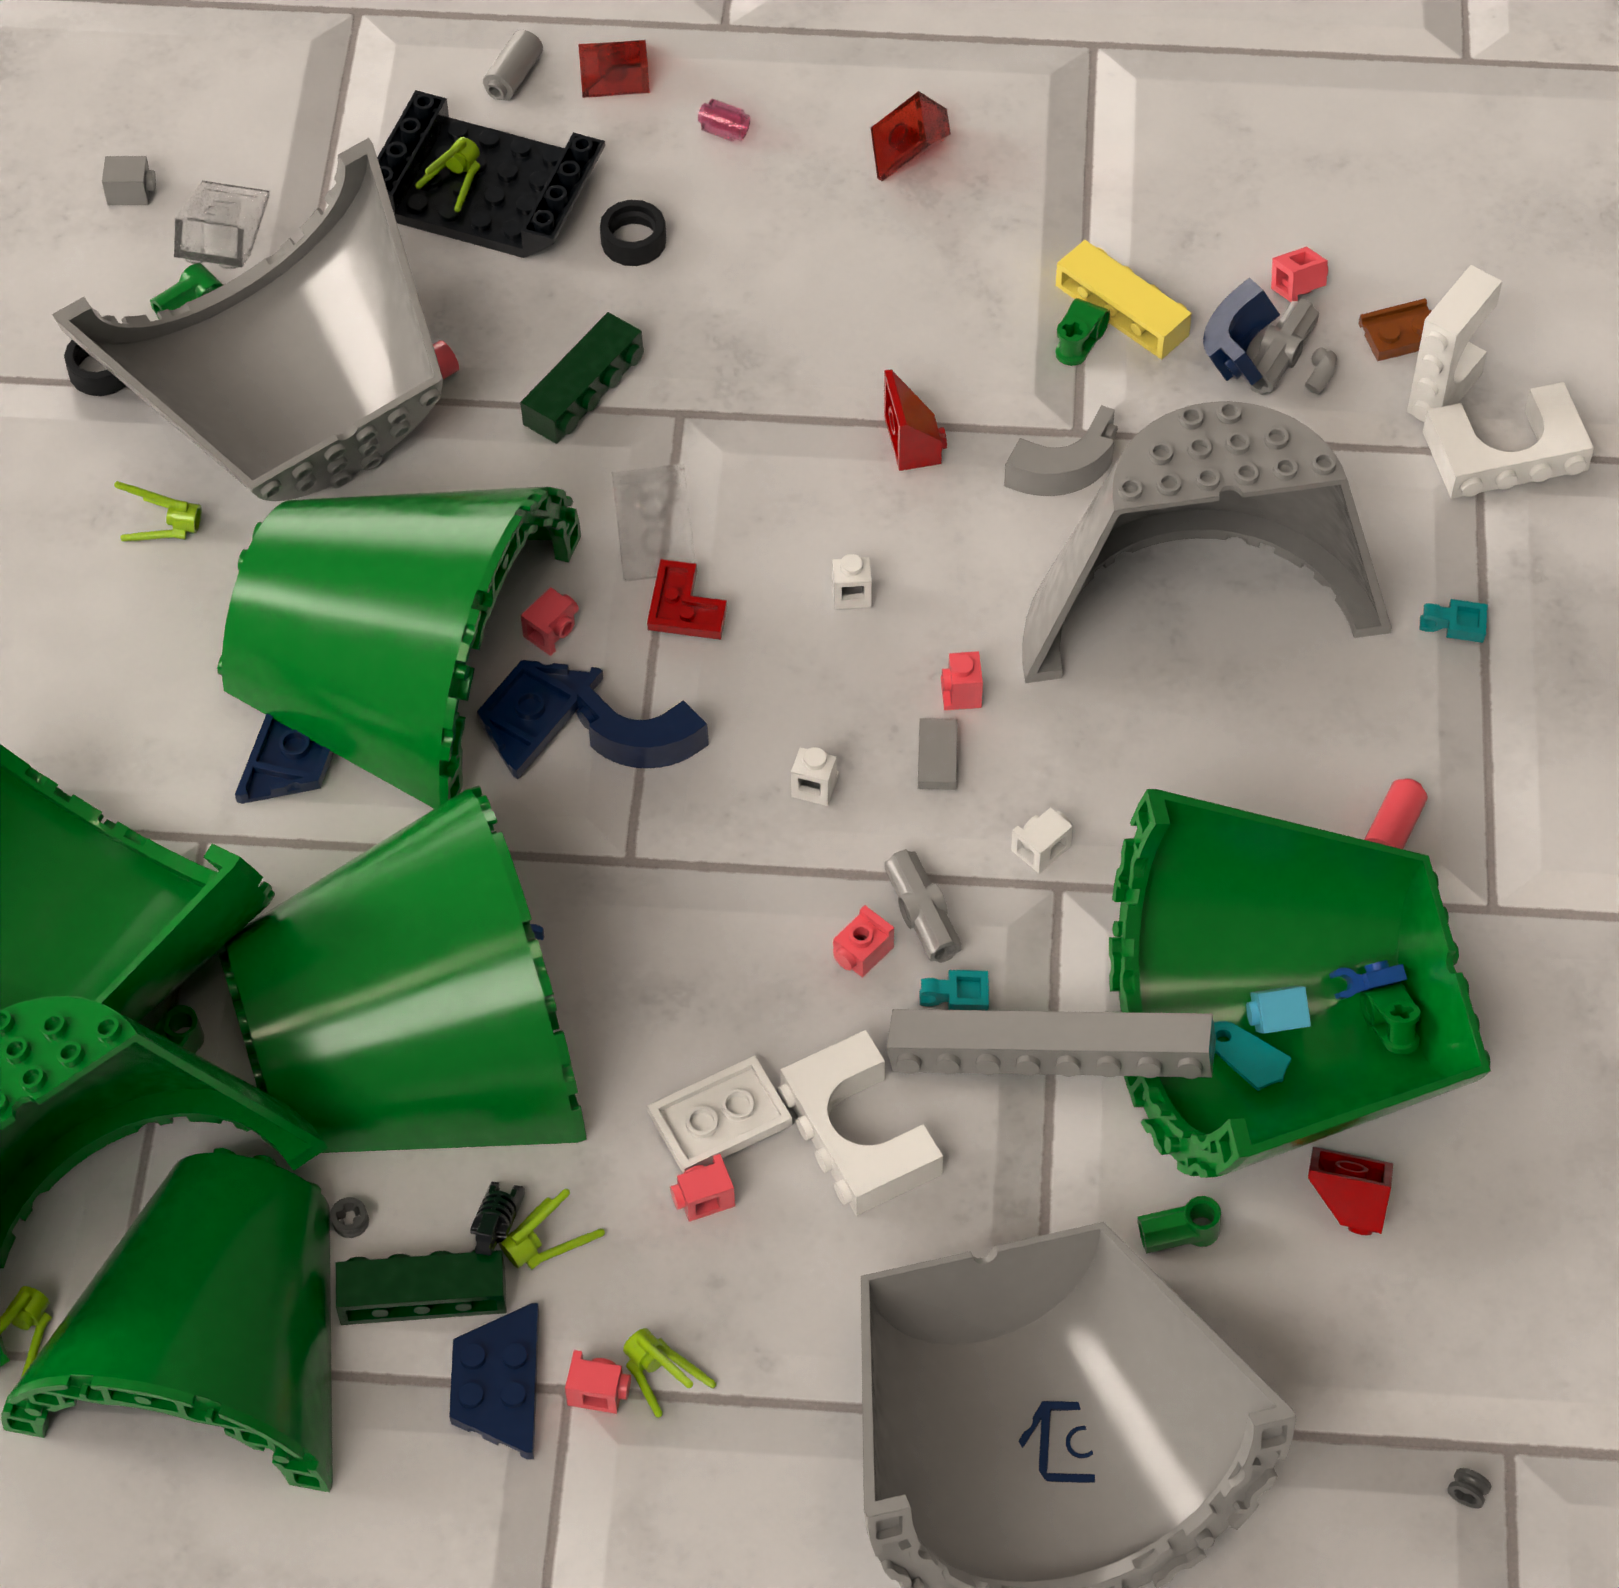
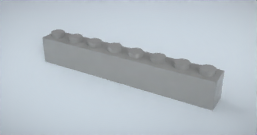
M893 1009L886 1048L892 1072L907 1074L929 1072L944 1074L981 1073L984 1075L1022 1074L1025 1076L1042 1074L1063 1075L1067 1077L1075 1075H1099L1104 1077L1142 1076L1146 1078L1184 1077L1194 1079L1197 1077H1212L1216 1035L1213 1014Z

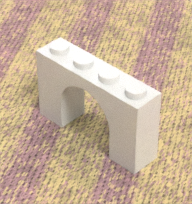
M1473 265L1467 268L1424 321L1407 408L1408 413L1422 422H1425L1427 410L1458 404L1483 372L1487 351L1470 343L1469 340L1497 306L1502 281Z
M1564 382L1531 388L1529 390L1524 412L1538 442L1522 451L1505 452L1484 444L1476 436L1462 403L1427 410L1423 435L1451 499L1462 496L1471 497L1481 492L1496 489H1509L1515 485L1529 482H1543L1549 478L1563 475H1576L1589 469L1594 447Z
M866 1030L780 1069L781 1086L777 1087V1091L787 1109L793 1108L798 1117L796 1124L802 1137L806 1141L812 1140L817 1149L815 1150V1156L819 1166L824 1173L831 1172L836 1181L834 1188L839 1200L843 1205L849 1203L856 1216L942 1175L943 1155L924 1124L889 1141L876 1145L853 1143L843 1138L833 1128L829 1118L841 1101L885 1080V1060Z

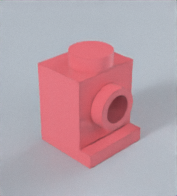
M1308 247L1272 258L1271 289L1290 302L1298 301V295L1308 294L1314 289L1326 286L1328 260Z
M550 587L521 614L523 637L551 656L556 652L555 642L560 638L568 636L575 625L574 615L579 611L577 603L566 594L561 595Z
M979 651L949 653V666L947 669H942L941 675L944 710L982 708L983 679Z
M864 905L860 909L859 915L833 939V955L835 960L848 971L852 969L863 978L894 948V927Z
M721 1154L713 1156V1164L697 1165L687 1169L683 1174L677 1176V1184L670 1186L671 1196L676 1209L684 1208L689 1222L735 1207L734 1186Z
M574 1350L565 1386L567 1405L617 1414L620 1399L627 1400L631 1375L623 1374L622 1366L616 1365L611 1360L605 1358H594L592 1361L584 1360L582 1351Z

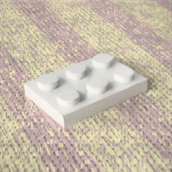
M755 1055L647 1105L649 1116L682 1173L693 1166H708L713 1163V1156L721 1154L723 1159L793 1125L792 1116Z

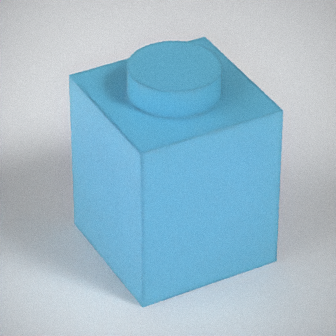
M1295 985L1250 992L1251 1002H1247L1246 1011L1250 1026L1255 1025L1256 1032L1265 1034L1311 1026L1305 986Z

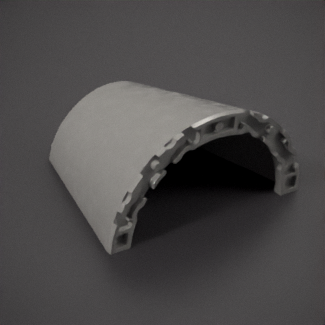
M369 138L338 154L337 171L334 177L336 184L324 197L328 207L324 213L321 208H317L300 227L304 236L296 244L289 238L274 255L263 259L257 265L227 284L189 301L175 310L166 309L157 313L159 320L150 321L145 314L124 316L121 319L123 323H118L115 316L106 315L101 317L99 312L89 305L85 297L52 314L60 329L262 500H291L318 492L330 486L339 488L345 485L352 478L351 475L363 468L364 470H370L379 465L383 460L382 456L409 435L441 398L440 393L443 387L442 374L375 148Z
M1233 401L1190 405L1165 414L1147 425L1130 441L1046 574L1032 600L1026 617L1022 643V665L1025 683L1062 678L1063 668L1060 655L1062 626L1075 599L1094 578L1096 570L1101 566L1107 568L1115 562L1116 556L1122 552L1133 553L1152 545L1175 540L1195 538L1226 540L1231 537H1238L1243 539L1246 544L1258 548L1260 543L1274 547V554L1300 568L1306 565L1314 572L1315 580L1322 586L1332 589L1336 595L1335 601L1345 615L1354 638L1391 633L1392 627L1350 486L1339 459L1329 445L1309 427L1282 412L1264 406Z
M1104 1222L997 1245L984 1258H976L970 1251L861 1276L865 1524L875 1556L878 1557L887 1576L891 1580L899 1582L901 1588H1139L1153 1581L1156 1588H1159L1171 1581L1180 1570L1192 1568L1205 1559L1207 1556L1203 1549L1210 1548L1215 1542L1214 1539L1229 1526L1238 1530L1259 1506L1258 1499L1261 1494L1270 1490L1278 1476L1274 1467L1278 1458H1287L1296 1422V1415L1293 1409ZM1042 1401L1079 1402L1081 1410L1051 1411L1047 1473L1095 1474V1482H1052L1044 1479L1039 1472L1041 1421L1025 1446L1021 1447L1019 1439L1024 1431L1031 1427L1033 1416ZM1086 1426V1430L1078 1431L1072 1436L1070 1440L1071 1448L1080 1454H1085L1092 1450L1093 1455L1090 1457L1077 1458L1068 1452L1066 1437L1075 1427Z

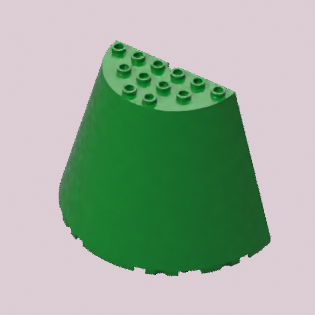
M528 487L303 499L282 502L269 513L263 523L258 522L256 524L248 550L243 549L238 559L239 573L229 604L222 655L217 667L218 674L222 675L224 692L264 714L267 713L273 716L274 720L292 730H297L309 737L310 740L328 748L333 753L434 809L458 795L463 788V749L461 747V739L466 717L460 716L457 710L459 699L469 700L475 668L466 665L471 649L480 651L486 622L492 613L504 580L513 562L525 545L526 540H552L555 559L569 563L581 538L577 509L568 507L573 504L572 498L566 496V492L559 488Z
M0 744V1010L36 998L73 996L97 1001L139 1022L262 912L274 898L275 892L271 890V885L265 881L260 884L264 877L240 856L215 844H211L203 858L219 870L217 872L141 836L118 821L115 824L106 819L103 824L101 823L104 818L102 811L74 794L69 796L64 793L63 790L57 787L59 784L36 771L28 763Z
M480 786L464 790L253 920L225 944V952L219 953L257 1088L297 1111L314 1127L329 1147L321 1153L578 1143L587 1140L582 1109L575 1095L578 1093L565 1035L563 1030L553 1033L554 1030H558L560 1027L556 1015L557 1007L553 997L554 993L545 967L538 940H535V935L530 925L532 918L502 832L497 833V831H494L493 824L498 823L497 818L491 809L487 796H481Z
M1147 789L1130 821L1131 826H1137L1134 838L1124 839L1121 849V864L1115 876L1112 900L1114 902H1121L1119 921H1114L1112 927L1115 937H1109V957L1111 961V971L1109 974L1110 992H1119L1121 1012L1213 1014L1214 1023L1219 1021L1231 1022L1291 1057V1063L1286 1069L1283 1081L1268 1085L1260 1091H1257L1216 1053L1214 1054L1212 1077L1188 1079L1184 1077L1146 1078L1142 1076H1124L1134 1108L1144 1107L1149 1118L1142 1119L1141 1121L1144 1130L1152 1135L1154 1146L1161 1155L1170 1154L1177 1161V1170L1189 1176H1200V1178L1222 1176L1474 1083L1491 1071L1490 1056L1484 1049L1479 1031V1018L1473 1011L1469 997L1468 981L1463 976V972L1457 973L1454 968L1459 959V949L1452 938L1448 924V911L1443 906L1438 889V876L1433 871L1428 855L1158 789ZM1388 960L1389 967L1403 964L1407 980L1400 983L1405 986L1409 996L1420 1009V1019L1416 1023V1032L1420 1037L1419 1048L1409 1054H1396L1388 1051L1374 1029L1364 1019L1360 1006L1361 992L1343 1000L1335 998L1334 994L1347 989V981L1343 977L1330 979L1329 974L1332 971L1340 968H1350L1355 973L1361 975L1366 973L1364 966ZM1295 985L1305 986L1311 1022L1310 1027L1264 1034L1256 1032L1255 1025L1250 1026L1246 1011L1247 1002H1251L1250 992ZM1224 1036L1217 1038V1040L1220 1042H1227L1230 1040L1228 1037Z
M51 996L24 1001L0 1010V1269L5 1267L9 1252L16 1239V1236L12 1233L19 1219L26 1221L33 1211V1202L37 1196L49 1191L72 1168L93 1153L121 1138L137 1133L141 1127L148 1123L154 1122L160 1126L173 1124V1118L187 1117L190 1122L221 1124L223 1120L232 1122L238 1129L246 1132L252 1130L260 1135L266 1143L284 1157L293 1171L329 1147L307 1120L279 1099L97 1001L73 996ZM0 1335L1 1367L9 1362L10 1358Z

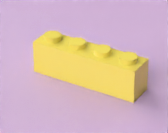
M1083 240L1057 262L1056 287L1074 299L1079 298L1110 310L1109 324L1161 360L1189 336L1192 313L1183 304L1175 302L1163 294L1158 287L1147 283L1134 274L1129 267L1121 265L1108 256L1103 249Z

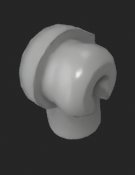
M1318 348L1313 353L1311 358L1312 364L1317 367L1305 383V387L1318 395L1333 376L1337 361L1336 354L1331 350L1326 351L1324 348Z

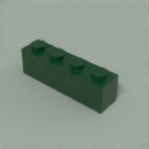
M607 312L520 402L523 425L555 444L566 434L572 433L578 421L588 411L596 408L600 398L610 388L613 389L618 385L622 375L631 366H635L640 362L644 353L642 331Z
M474 1249L468 1253L453 1254L449 1251H435L426 1256L411 1257L407 1254H394L385 1259L370 1260L366 1257H352L344 1262H335L336 1310L340 1325L507 1313L505 1265L502 1250L493 1251L491 1256L476 1254Z

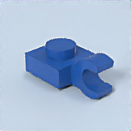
M1388 960L1364 966L1366 973L1361 975L1355 973L1350 968H1340L1329 974L1330 979L1343 977L1347 981V989L1334 994L1335 998L1339 1000L1352 997L1362 991L1407 980L1403 964L1389 967Z

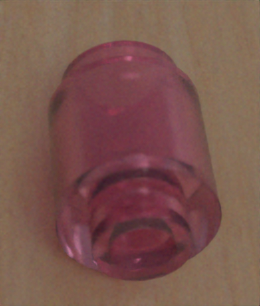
M714 98L708 104L704 103L698 113V122L701 123L702 131L731 142L735 139L742 141L750 126L751 117L745 114L743 109Z

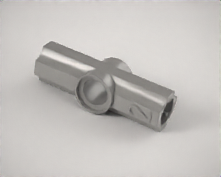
M1304 299L1292 301L1277 325L1269 326L1259 347V353L1252 361L1263 378L1252 386L1244 379L1252 391L1262 395L1266 392L1271 393L1287 367L1293 368L1302 353L1305 339L1310 334L1319 317V312L1313 307L1311 302Z
M905 849L894 853L885 862V871L898 895L899 908L909 929H915L930 961L942 963L952 959L957 952L961 951V942L947 916V906L941 889L936 883L931 884L915 851L910 852Z

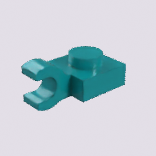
M1455 599L1450 600L1448 607L1426 603L1424 604L1423 615L1420 616L1419 630L1435 632L1447 628L1446 638L1483 643L1487 629L1488 604Z
M949 970L948 980L923 978L921 979V989L919 991L920 1005L932 1007L948 1002V1010L988 1011V971Z

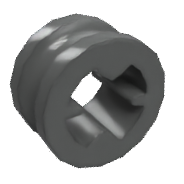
M354 1197L340 1199L333 1205L330 1211V1219L334 1230L342 1237L354 1238L360 1236L369 1225V1217L365 1205ZM354 1211L356 1217L353 1218V1224L345 1225L344 1218H346V1212Z
M1467 1468L1457 1469L1454 1474L1455 1481L1451 1482L1447 1489L1449 1495L1467 1507L1481 1508L1485 1502L1483 1495L1489 1494L1492 1487L1491 1483L1484 1476Z

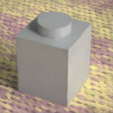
M105 156L102 185L107 205L149 204L150 191H155L156 174L154 170H149L146 156Z

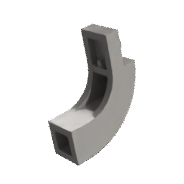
M1101 405L1086 434L1079 441L1068 446L1046 447L1019 438L1005 464L1004 486L1031 495L1058 496L1082 490L1096 482L1112 464L1114 439L1118 430V426L1113 425L1115 410Z

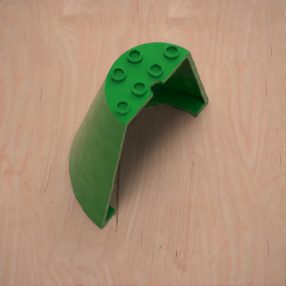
M215 1148L213 1153L194 1154L179 1160L8 1395L1 1413V1422L4 1430L45 1438L50 1423L48 1411L56 1412L64 1408L76 1406L77 1400L102 1405L146 1409L192 1422L225 1428V1435L242 1442L254 1450L264 1451L265 1448L271 1449L274 1452L272 1463L281 1471L289 1485L330 1493L333 1483L330 1207L325 1197L321 1194L322 1189L317 1184L308 1182L296 1174L277 1166V1162L274 1159L264 1155H256L251 1158L236 1155L233 1151L225 1148Z

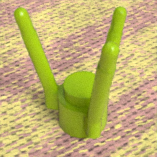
M458 138L448 151L425 169L426 174L415 184L416 188H422L446 166L454 173L466 171L467 174L454 207L455 212H460L473 177L481 167L476 161L480 155L477 145L468 138Z
M119 481L114 483L117 489L143 497V500L168 508L166 523L173 526L172 530L123 534L120 536L121 541L162 538L185 540L187 532L196 533L198 531L202 514L201 505L175 500Z
M564 1189L553 1199L545 1198L514 1231L508 1234L504 1241L498 1244L505 1256L516 1268L519 1269L526 1263L533 1270L543 1261L604 1236L605 1231L604 1229H598L538 1253L537 1249L542 1246V1243L533 1230L570 1195V1190Z
M22 1286L15 1298L0 1317V1335L11 1323L22 1330H29L31 1326L36 1327L21 1377L37 1357L44 1330L52 1319L45 1312L50 1304L49 1299L42 1292L30 1286Z
M647 1328L635 1332L624 1344L623 1352L630 1358L625 1367L635 1377L654 1415L658 1418L663 1415V1412L643 1374V1370L651 1373L663 1366L686 1388H692L693 1382L674 1364L676 1363L708 1387H716V1382L671 1349L662 1338L657 1339Z

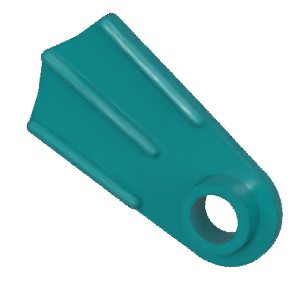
M1219 1021L1214 1023L1216 1035L1215 1053L1257 1091L1268 1085L1283 1081L1286 1069L1291 1063L1290 1056L1231 1022ZM1224 1036L1228 1037L1230 1040L1227 1042H1220L1217 1040V1038Z

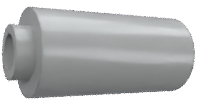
M517 30L483 78V85L492 98L497 100H509L512 98L543 52L542 42L536 35L527 30Z

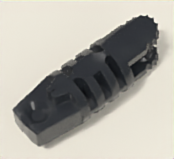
M492 1181L470 1229V1233L476 1235V1254L491 1256L496 1245L507 1238L525 1195V1188L523 1186L514 1185L511 1193L508 1194L500 1191L499 1182Z

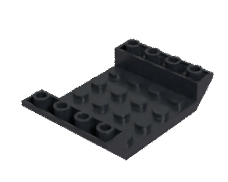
M415 90L377 158L398 224L526 258L555 243L605 147V141L573 132L566 147L561 148L450 118L447 98ZM465 137L472 140L479 148L480 155L476 161L481 167L473 177L461 211L455 212L454 207L466 177V171L454 173L446 166L422 188L417 189L415 184L426 174L425 169L448 151L458 138Z

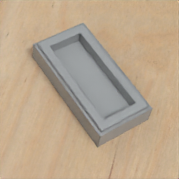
M920 718L918 789L956 790L957 719Z

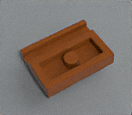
M1426 298L1360 315L1358 324L1360 328L1363 327L1365 331L1364 336L1377 362L1419 351L1424 321L1432 311L1427 307Z

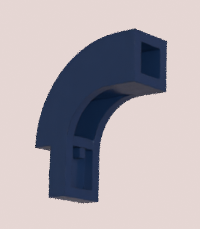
M1250 277L1233 290L1214 311L1204 331L1203 345L1206 354L1226 381L1232 377L1237 380L1242 376L1252 386L1263 376L1247 355L1248 346L1263 328L1280 316V313L1264 290Z
M589 685L577 693L578 710L576 713L583 726L589 729L590 747L615 763L634 768H661L680 763L709 745L707 723L684 700L658 717L647 720H634L616 713Z

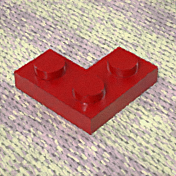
M660 559L647 620L648 630L721 640L727 612V600L692 596L697 575V564Z

